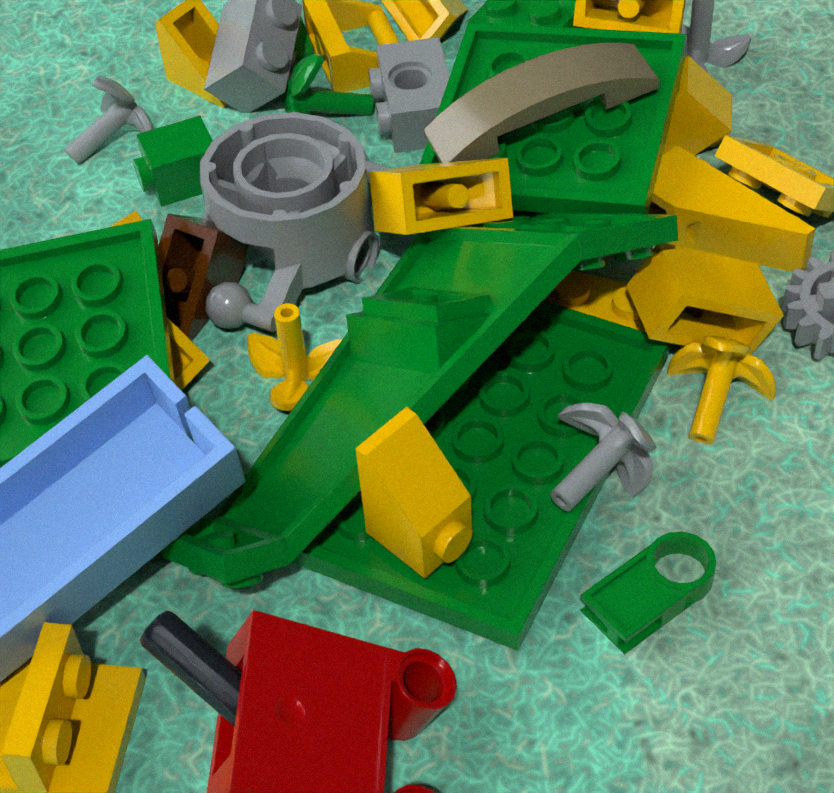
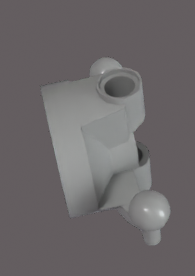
M298 112L267 114L236 124L211 142L200 161V183L205 207L204 219L212 221L218 230L223 231L239 242L253 246L260 256L275 262V272L270 279L264 298L259 304L253 303L248 290L237 282H222L209 291L205 303L206 313L211 322L221 328L231 329L248 323L264 330L275 332L277 330L274 317L275 309L285 303L295 304L303 288L314 287L337 277L361 283L363 278L359 276L367 266H374L379 252L378 235L373 231L369 171L391 168L369 161L363 145L348 128L322 116Z

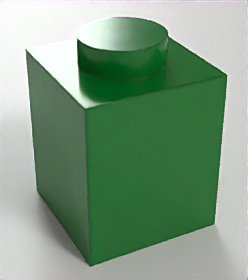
M201 116L136 134L142 157L133 159V164L143 192L153 189L161 207L202 194L200 161L213 140Z

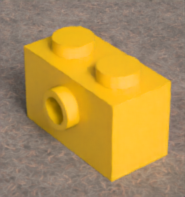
M669 243L655 245L653 256L644 260L626 285L648 338L686 346L692 342L704 343V336L725 337L727 341L734 339L751 347L747 353L750 355L753 354L784 316L758 263Z

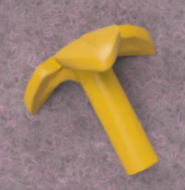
M285 303L279 305L274 311L278 340L259 333H249L247 347L250 362L262 378L285 377L284 381L271 389L269 402L278 410L292 411L309 387L305 381L307 379L314 380L342 339L321 344L306 356L299 308L294 304Z
M704 336V343L692 342L677 351L669 362L667 375L707 373L688 437L691 440L712 445L732 380L738 378L741 382L757 390L771 401L775 398L776 381L769 368L761 359L747 354L751 347L734 339L727 341L725 337Z

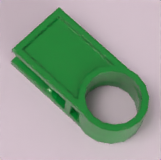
M681 531L662 535L651 545L583 592L580 598L586 606L580 609V611L625 655L710 592L716 569L714 551L707 541L695 534ZM669 554H684L699 561L704 567L705 574L693 582L678 583L662 576L656 569L655 564L660 558Z

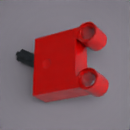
M256 610L251 612L229 642L226 658L171 611L159 614L144 630L140 638L142 647L218 712L207 793H384L388 738L406 741L416 737L451 702L457 688L455 674L449 663L439 654L429 649L415 648L402 652ZM406 785L397 789L394 793L435 792L422 785Z

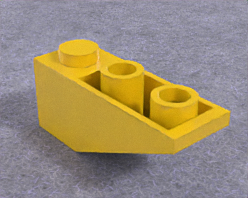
M675 145L662 155L648 214L677 215L678 241L669 242V244L758 263V265L793 272L795 268L806 270L808 258L811 256L816 228L678 145Z

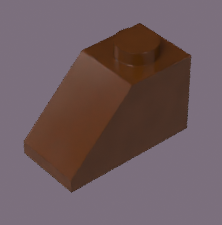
M167 214L158 246L167 318L193 341L210 320L205 309L209 291L222 282H239L249 244L241 243L223 231L218 230L210 220Z

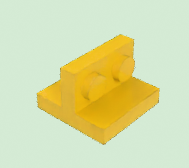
M44 622L33 656L0 682V793H115L146 681L143 669L91 663L90 657L83 654L72 625Z

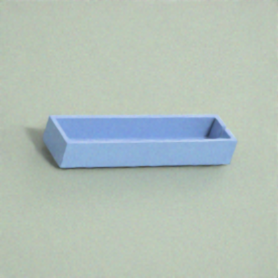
M148 355L0 468V682L33 656L44 622L71 625L246 482L236 447L196 406L190 408L186 395Z

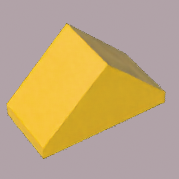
M185 0L155 22L166 79L224 108L228 105L227 103L204 90L219 23L201 0Z

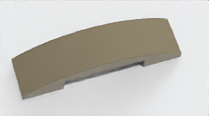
M595 43L565 48L525 61L476 86L442 111L424 129V134L439 163L487 159L500 153L497 139L500 135L596 96L599 97L606 109H609L660 88L659 79L634 44Z

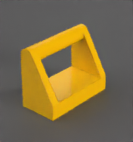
M302 0L305 28L315 54L324 58L321 67L332 91L350 92L370 87L368 69L378 68L376 52L348 46L341 32L369 26L378 45L400 42L382 7L360 0Z

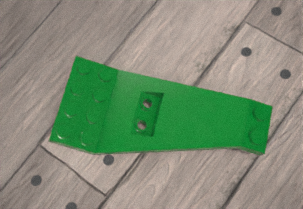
M513 210V218L418 233L373 296L362 298L363 311L346 315L347 334L245 475L246 482L232 493L217 515L199 519L161 550V556L187 567L191 573L204 574L218 580L226 588H243L258 584L263 580V573L288 566L361 490L355 449L406 406L415 412L422 423L425 424L572 270H590L604 267V256L614 254V259L635 260L653 256L652 246L678 241L677 215L598 212L540 213Z

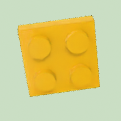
M729 135L724 136L715 157L732 165L729 172L732 178L755 189H761L763 185L774 191L781 192L777 201L805 216H810L813 212L825 218L831 217L834 212V178L768 143Z

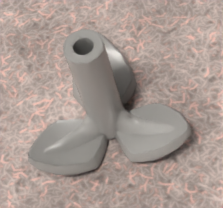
M693 0L690 28L682 24L681 34L687 35L686 57L689 55L706 72H708L704 65L706 62L721 68H727L745 54L751 43V36L737 35L722 38L711 43L715 0Z
M98 76L94 80L92 86L105 92L100 107L101 111L105 113L64 148L67 155L78 165L85 161L123 125H135L141 133L154 129V125L145 110L136 104L134 97L126 88L112 79Z
M577 403L569 405L558 414L559 419L585 432L599 436V443L551 491V498L561 509L568 512L571 511L615 465L623 487L633 498L638 496L648 486L653 472V461L648 452L655 450L656 445L649 433L644 430V427L637 420L623 411L618 420L606 405L594 403Z

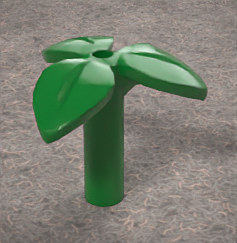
M317 55L307 56L293 67L292 75L289 76L285 90V113L298 112L308 114L311 111L362 116L372 115L374 100L370 94L314 90L309 87L324 62L323 57Z

